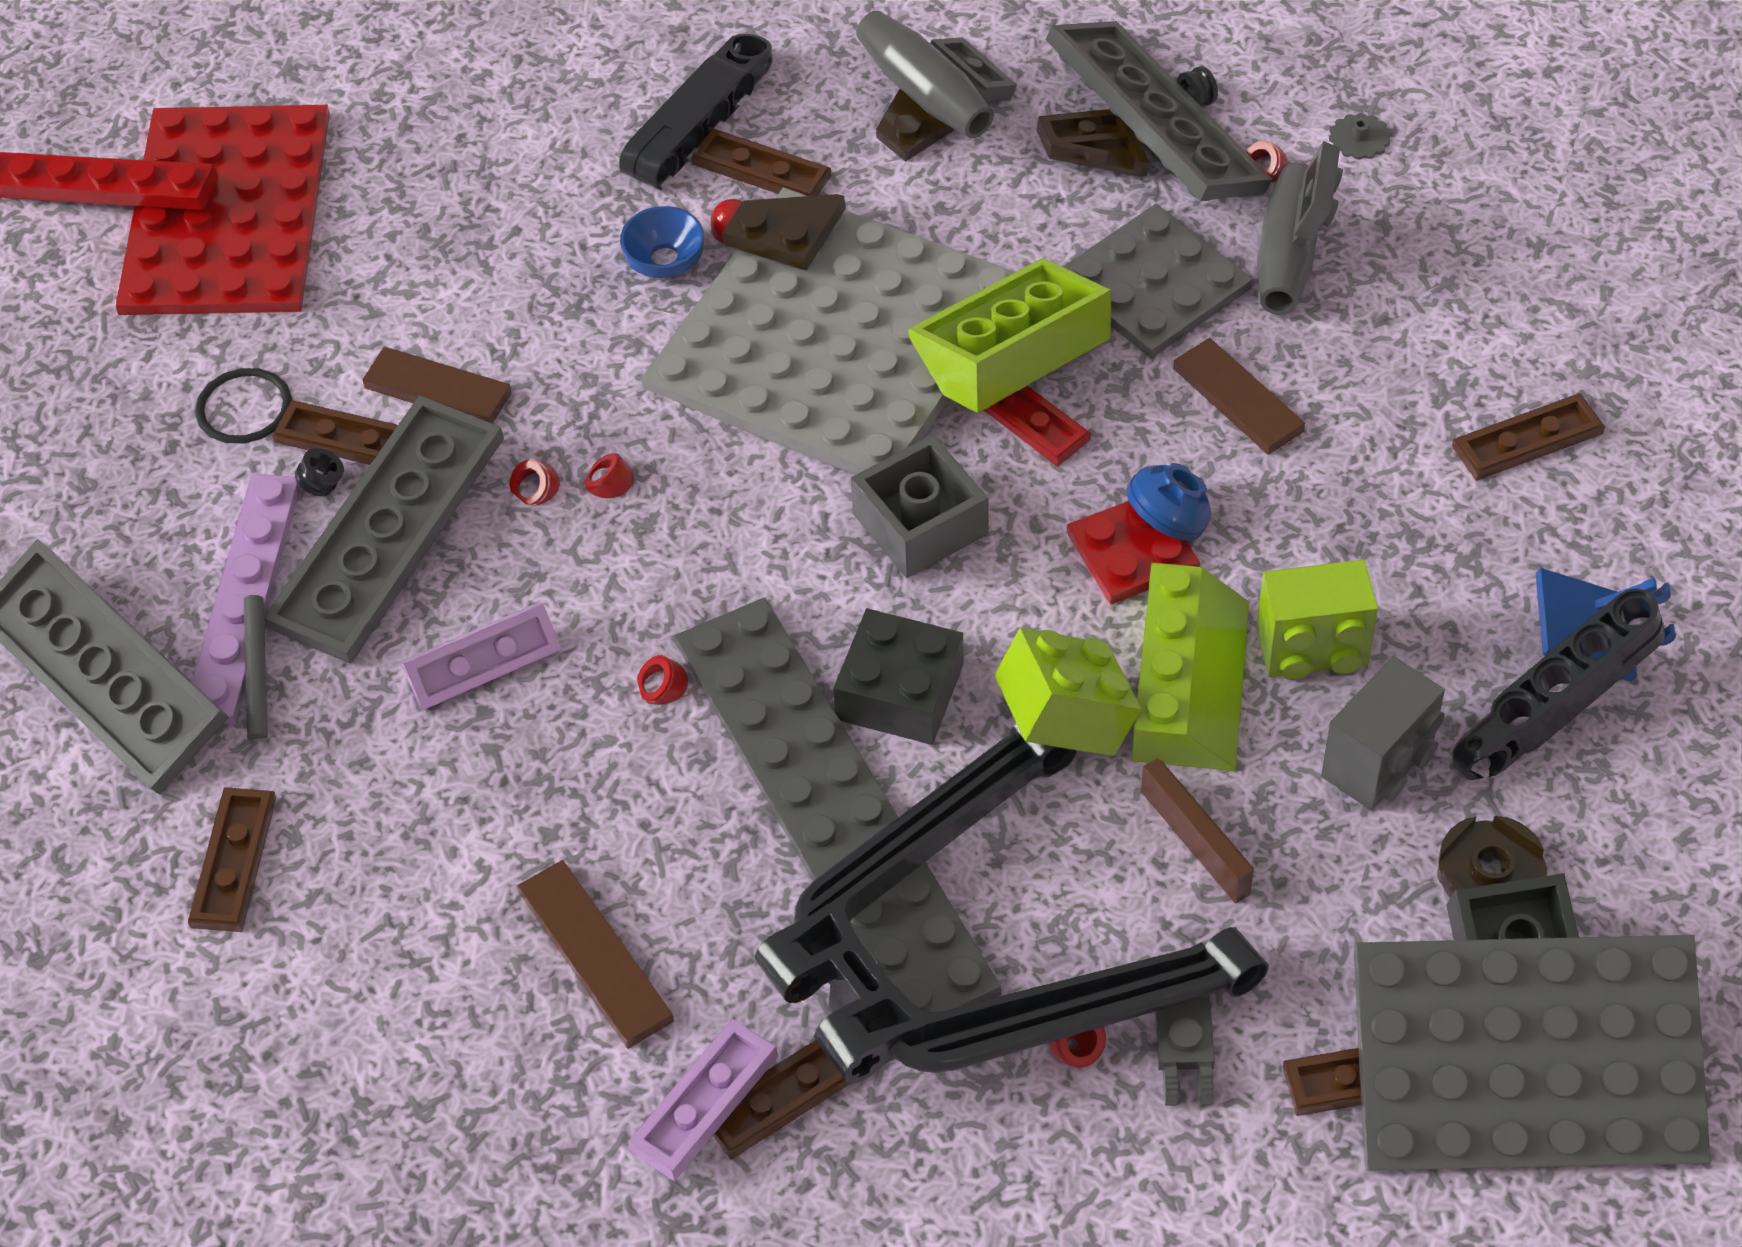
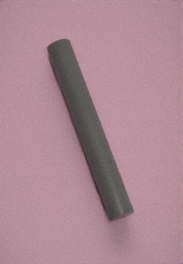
M249 595L244 598L247 739L253 740L268 738L264 598L259 595Z

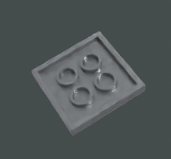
M1157 203L1063 266V268L1111 290V327L1150 359L1252 288L1253 282L1249 275Z

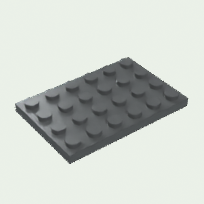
M1695 935L1356 942L1353 944L1363 1146L1366 1171L1711 1163Z

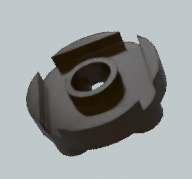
M1477 816L1467 818L1452 827L1441 844L1437 877L1450 898L1455 890L1547 876V866L1543 858L1544 849L1539 838L1525 825L1508 817L1494 816L1493 821L1482 820L1476 822ZM1482 859L1490 863L1494 859H1498L1502 862L1500 870L1502 873H1488L1482 869L1483 866L1478 861Z

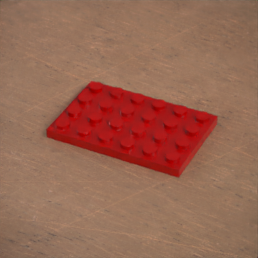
M328 104L153 108L143 160L213 164L219 178L204 210L134 206L115 305L118 315L302 311L330 117Z

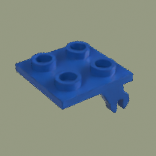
M1540 568L1535 575L1543 655L1546 656L1620 593L1629 589H1643L1653 594L1658 604H1662L1671 597L1669 583H1664L1656 590V579H1649L1641 584L1617 592ZM1669 624L1665 628V637L1660 646L1670 644L1675 640L1674 624ZM1597 651L1591 654L1589 658H1601L1608 651ZM1636 667L1621 679L1632 682L1637 677Z

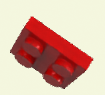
M1130 501L1067 524V535L1110 605L1149 590L1151 563L1200 567L1199 559L1186 540L1170 537L1152 527L1139 516Z

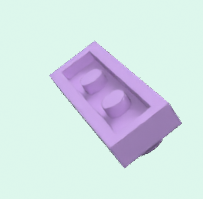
M538 602L403 660L401 664L420 708L425 710L562 650L544 604Z
M732 1018L628 1141L630 1152L675 1181L778 1058L776 1046Z

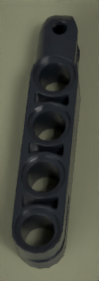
M737 34L732 36L714 55L707 58L627 142L619 159L620 171L651 187L662 190L663 187L660 185L669 176L674 177L689 161L686 159L695 148L699 147L709 131L715 128L720 121L726 122L740 107L737 103L746 94L749 96L752 94L754 86L768 72L773 63L771 43L765 38L753 34Z
M1637 588L1620 593L1499 694L1493 701L1491 712L1468 730L1455 744L1452 752L1454 766L1468 780L1482 779L1485 777L1472 771L1471 768L1480 760L1488 758L1491 761V765L1488 768L1489 777L1496 776L1506 770L1525 753L1532 752L1542 746L1655 651L1664 640L1665 627L1658 602L1653 594ZM1648 618L1642 624L1628 625L1634 619ZM1597 651H1608L1601 658H1589L1591 654ZM1558 684H1569L1562 691L1549 692L1552 687ZM1529 717L1521 725H1509L1516 718Z

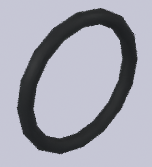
M240 368L223 373L209 382L197 398L194 413L198 426L209 437L224 443L246 444L263 439L273 433L293 399L288 385L277 374L260 368ZM242 376H256L271 381L280 390L283 402L281 412L271 424L262 430L247 435H228L215 430L207 422L204 412L206 401L214 389L224 382Z

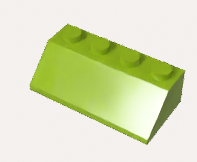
M1041 258L908 329L909 338L942 394L965 406L967 409L979 413L1110 340L1111 290L1049 260Z
M1151 563L1137 701L1142 710L1134 724L1132 761L1149 763L1158 758L1165 765L1236 771L1249 601L1203 567Z

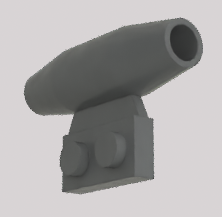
M881 11L868 13L857 27V38L881 71L929 115L969 138L981 136L990 127L994 118V112L988 105L990 102L1011 100L1017 84L963 37L932 39L931 42H928L918 32Z
M1325 141L1322 142L1309 165L1295 162L1286 165L1282 169L1266 205L1257 257L1260 303L1266 311L1275 315H1286L1296 309L1313 268L1318 231L1322 225L1328 227L1331 224L1338 208V200L1333 199V195L1340 184L1343 169L1338 168L1340 147Z

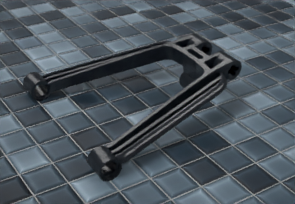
M1017 723L1012 727L1009 736L999 741L814 880L799 896L795 905V923L769 936L759 946L755 954L756 963L788 1003L804 1001L818 991L821 986L827 983L830 984L829 1009L832 1014L828 1015L820 1023L815 1031L814 1038L848 1083H858L869 1078L882 1065L894 1059H897L907 1067L922 1072L939 1073L954 1071L1207 997L1224 989L1232 997H1239L1254 989L1263 980L1269 970V964L1236 927H1229L1214 935L1205 946L1200 942L1191 948L1010 993L947 1011L927 1012L914 1005L890 981L861 944L849 921L1027 783L1040 776L1049 778L1071 764L1077 750L1025 742Z

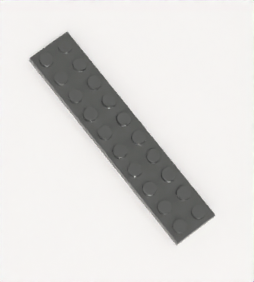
M765 597L674 635L678 649L813 881L898 818L889 800ZM926 862L849 921L861 944L890 981L914 1005L927 1012L947 1011L1001 995V985Z

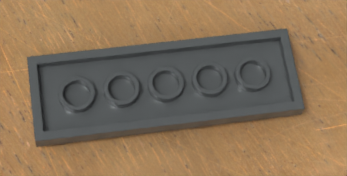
M1117 21L1051 26L1046 41L1059 53L1060 59L1069 64L1084 79L1085 85L1095 91L1109 105L1110 111L1120 117L1135 132L1136 138L1146 144L1160 158L1162 165L1172 171L1185 184L1188 192L1200 201H1210L1266 193L1272 178Z
M419 395L265 614L264 620L267 628L351 664L504 440L501 427Z
M37 539L0 580V643L151 790L161 795L227 721L229 716L40 540Z

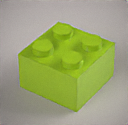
M1365 559L1263 571L1256 630L1268 677L1283 676L1288 680H1298L1308 676L1311 672L1332 669L1339 674H1348L1358 670L1361 666L1369 664L1378 606Z
M1020 627L994 674L1025 742L1115 756L1142 710L1109 644L1096 638L1081 639L1061 635L1052 630L1037 631Z

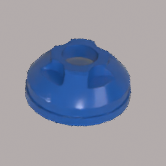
M657 206L645 209L627 221L620 234V245L625 261L636 272L653 278H670L688 271L699 261L704 249V231L698 219L688 211L671 206ZM662 248L672 249L678 254L675 261L666 265L653 262L651 256L655 251Z
M1171 463L1170 465L1146 466L1140 469L1127 485L1128 500L1139 516L1152 527L1170 537L1180 540H1195L1202 535L1211 520V508L1206 494V485L1201 478L1194 475L1184 465Z

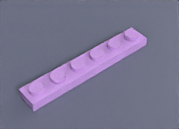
M251 474L192 682L229 716L224 724L236 725L246 689L244 598L249 595L262 596L264 598L265 616L301 488L295 477Z

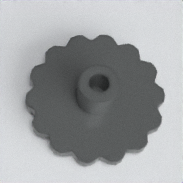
M1364 113L1357 115L1348 114L1344 119H1337L1335 125L1330 127L1329 132L1331 135L1329 136V141L1334 143L1333 145L1340 147V151L1345 157L1352 156L1357 160H1361L1364 157L1372 159L1376 154H1383L1385 148L1389 147L1391 131L1386 128L1387 124L1384 121H1378L1376 116H1367Z

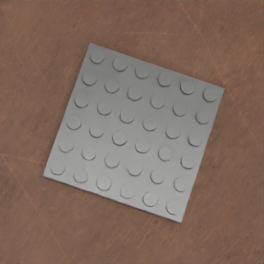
M783 187L776 198L803 197L806 195ZM845 210L807 271L737 249L642 376V386L647 390L746 432L856 475L921 441L950 399L942 394L911 342L908 329L1015 273V271Z

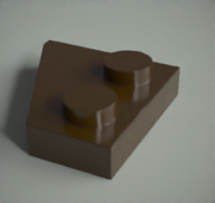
M899 89L876 128V138L906 162L955 129L929 115L904 91Z
M1110 109L1038 116L1036 131L1049 159L1138 177L1147 176L1150 162L1140 141L1136 138L1135 132L1120 117L1113 114Z
M833 194L744 200L722 232L724 245L807 271L845 211V198L843 195Z

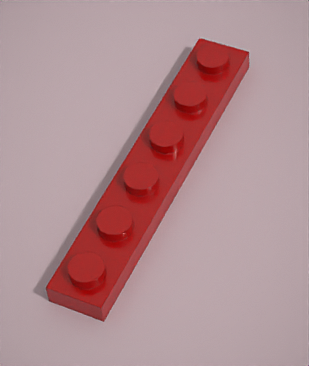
M0 152V198L204 210L219 178L213 164Z

